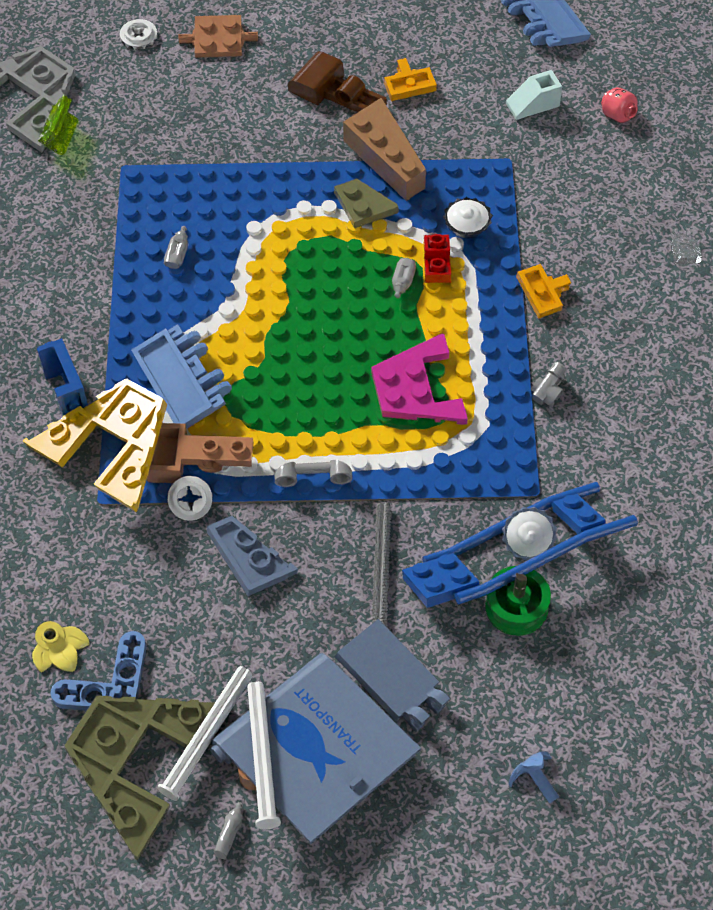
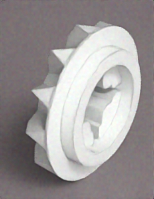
M143 19L132 20L122 26L120 39L121 42L125 43L126 47L132 46L136 50L137 47L141 46L145 49L147 44L153 45L154 39H157V29L150 21ZM134 33H136V34H141V33H143V36H142V37H141V36L135 37Z
M185 476L176 480L170 487L168 505L171 511L180 519L188 521L197 520L203 517L211 508L213 495L205 481L199 477ZM188 486H190L193 495H202V498L194 501L193 510H191L188 502L178 500V498H183V496L187 495Z

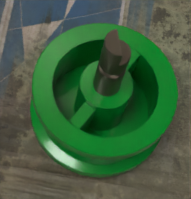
M516 566L506 567L498 571L491 579L505 573L506 571ZM535 570L526 575L516 573L514 581L486 595L485 611L487 617L495 628L509 635L523 636L535 632L544 624L548 616L551 591L546 579Z

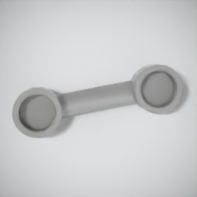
M339 460L297 464L295 462H288L276 470L274 474L275 484L280 487H290L297 483V474L330 473L331 482L346 484L352 481V469L349 465Z

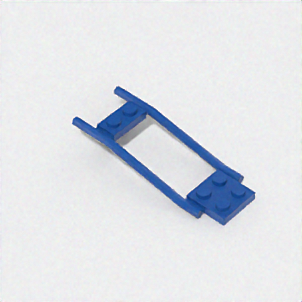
M593 482L546 497L527 507H536L538 510H547L553 507V512L574 530L577 535L484 584L479 585V580L457 556L503 533L502 529L506 525V519L448 549L423 556V563H417L412 567L402 570L403 580L427 608L453 599L456 600L457 604H462L486 596L514 581L516 573L526 575L586 542L637 526L638 520L635 515H631L606 524V519L582 499V497L600 492L598 482Z

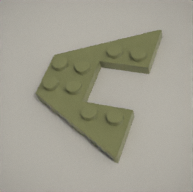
M96 696L64 745L69 757L136 860L140 858L169 810L170 804L119 775L148 728L186 748L215 704L214 702H199V700L192 699L190 701L168 698L142 700L136 699V697L113 698L111 696Z

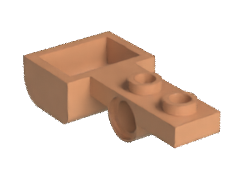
M162 423L146 481L174 483L183 477L184 465H198L199 469L209 473L219 472L223 466L252 467L253 437L187 435L186 424Z

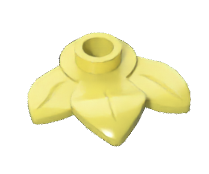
M53 621L44 622L38 626L35 632L37 645L32 653L33 663L40 672L46 671L52 664L63 671L73 672L76 669L78 660L76 650L90 644L89 639L85 633L74 626L61 627V625ZM47 631H53L56 636L54 639L49 640L45 638L44 634Z

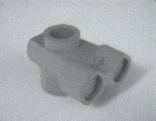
M554 362L545 378L539 377L531 388V391L534 392L532 400L540 405L543 403L550 407L554 405V401L558 400L563 393V389L558 385L565 378V372L567 371L565 366L559 362Z

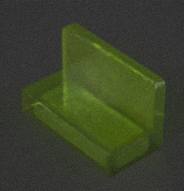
M65 95L52 106L38 139V142L59 155L66 153L79 121L77 117L67 112L72 99Z

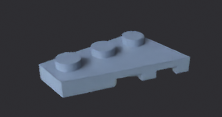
M233 516L207 526V534L247 596L280 583L298 573L296 566L292 563L287 564L279 557V553L272 547L267 548L257 540L256 534Z

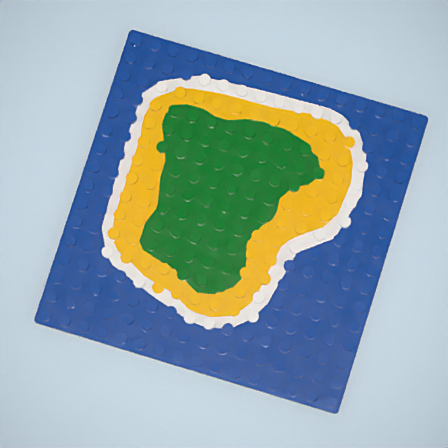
M510 159L420 160L426 169L425 189L407 201L365 161L122 166L120 172L105 391L112 389L122 380L128 379L156 394L131 350L165 328L169 330L177 324L184 335L194 330L199 332L201 340L197 344L202 342L208 347V352L199 358L207 374L217 369L222 370L224 378L216 385L228 381L232 389L230 393L222 397L226 404L187 428V435L253 437L254 442L252 467L223 466L221 471L209 473L199 469L198 465H184L183 477H199L209 485L213 495L212 503L535 498L539 496L540 489L523 289L516 278L517 272L521 271L513 168ZM358 179L398 205V213L354 228L334 193V186ZM457 198H477L478 201H484L486 206L490 207V213L493 217L491 218L492 223L488 226L487 230L473 238L457 236L450 230L443 218L445 215L444 209L448 208L449 203L455 202ZM185 226L187 228L186 234L189 245L183 263L177 269L169 268L164 265V257L169 242L181 230V227ZM424 235H449L451 283H425ZM401 258L412 259L416 263L412 283L401 294L400 298H395L392 278L396 265ZM439 334H444L449 349V359L424 363L434 402L462 398L468 418L467 424L460 425L457 424V421L449 420L435 422L434 419L417 417V420L382 417L371 367ZM166 411L162 423H173ZM103 429L99 477L126 445V442ZM339 460L349 465L352 469V481L346 484L331 482L330 473L297 474V483L290 487H280L275 484L274 474L276 470L288 462H295L297 464ZM146 481L139 505L168 504V492L173 483ZM188 486L187 495L183 496V498H178V500L193 504L195 500L202 498V495H193L190 486ZM98 490L97 501L100 505H123Z

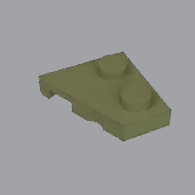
M358 179L334 186V193L354 228L398 213V205Z

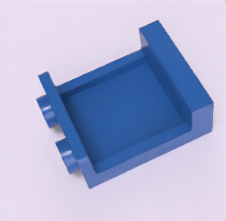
M63 339L50 341L37 347L46 380L62 376L65 385L54 388L61 416L63 417L79 406L82 408L88 406L84 387Z

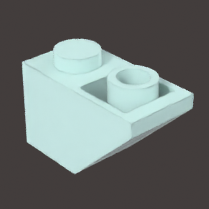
M552 70L530 76L506 100V105L516 120L559 107L562 85Z

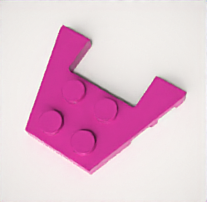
M439 334L371 367L382 417L417 420V417L434 419L435 422L449 420L457 421V424L460 425L467 424L468 418L462 398L434 402L424 363L449 359V349L444 334Z

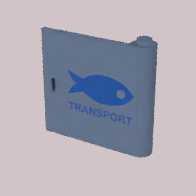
M324 653L317 655L265 697L275 807L310 844L421 751V747ZM248 710L211 740L213 747L210 748V751L220 763L225 761L227 764H231L233 762L256 786L250 710Z

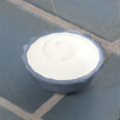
M523 507L519 511H513L511 517L506 519V525L502 529L504 534L502 541L506 544L507 551L512 552L515 558L527 561L554 547V542L557 540V527L553 524V518L548 516L545 510H538L536 507Z

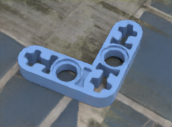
M130 631L120 638L112 683L60 680L51 688V698L54 704L62 709L87 711L91 703L86 701V697L90 692L99 691L102 693V696L121 698L123 692L122 685L127 687V697H136L138 699L146 654V642L143 635L136 631ZM132 640H136L137 645H139L134 648V659L129 658V648L127 646L131 644ZM130 666L136 669V674L130 679L120 676L121 670L125 667ZM68 688L70 694H75L67 695L65 700H61L58 693H63L64 689ZM78 689H81L80 702H77L76 695H78Z

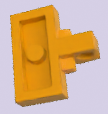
M406 58L397 60L398 73L384 77V85L391 101L435 92L437 89V84L430 67L411 70Z
M541 264L517 272L516 278L538 319L562 311L563 304L559 298L562 292L569 290L571 284L567 274L553 279L552 276H547Z

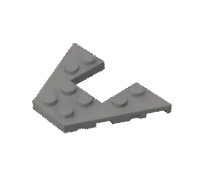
M42 46L30 49L27 52L13 54L12 59L0 62V86L10 80L36 97L33 102L6 123L7 128L41 153L46 147L75 78L74 67Z

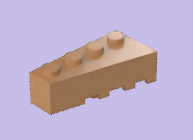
M382 98L343 122L344 142L406 201L425 189L426 169Z

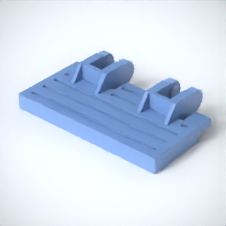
M501 0L504 6H509L508 12L510 15L525 14L531 21V23L524 26L523 32L526 36H532L530 42L534 46L548 44L549 47L589 40L590 32L565 0Z
M177 324L169 330L165 328L131 351L156 394L167 403L166 411L173 423L186 424L187 429L224 406L226 403L222 397L230 393L232 386L228 381L216 385L224 378V373L222 370L217 369L207 374L199 360L201 356L208 352V347L205 343L197 344L201 340V335L195 330L184 335Z

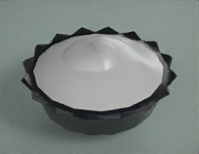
M457 198L455 202L449 203L448 208L444 209L445 215L443 218L446 221L445 224L455 235L463 238L477 237L487 230L488 226L492 223L491 218L493 215L490 213V207H487L484 201H478L477 198Z

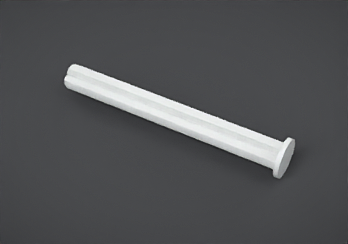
M243 666L237 668L164 783L158 784V791L167 798L174 801L179 799L178 792L251 680L252 672Z
M258 681L251 682L247 686L259 819L255 821V825L259 829H273L281 824V820L279 817H276L264 684Z

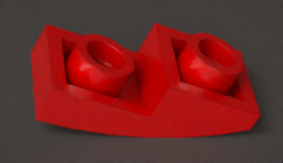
M424 235L425 283H451L449 235Z

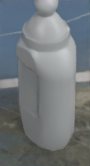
M182 226L181 230L169 242L164 257V265L169 268L177 269L183 263L189 245L186 234L187 228L185 226Z
M401 258L396 265L392 278L395 298H400L401 294L412 283L416 270V263L412 259Z
M240 802L236 803V808L229 811L225 817V823L214 850V855L220 859L227 858L236 833L241 827L243 818L241 809L243 804Z

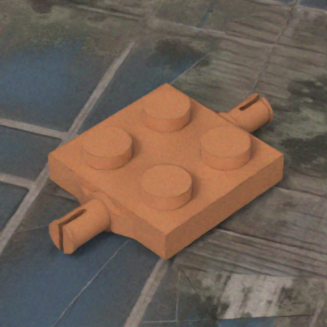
M241 15L195 16L193 33L178 34L179 44L193 43L195 58L242 56L244 42H258V31L244 32Z

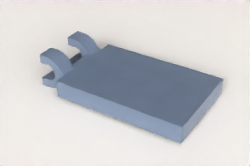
M379 619L340 649L335 656L395 721L403 717L415 732L425 725V721L430 717L425 710L418 706L425 701L429 708L435 714H438L450 700L443 691L435 689L439 681Z

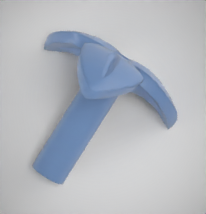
M538 752L520 763L510 776L509 786L512 787L513 782L521 774L527 773L530 774L548 803L556 800L559 795L541 770L544 767V760L551 759L549 752Z

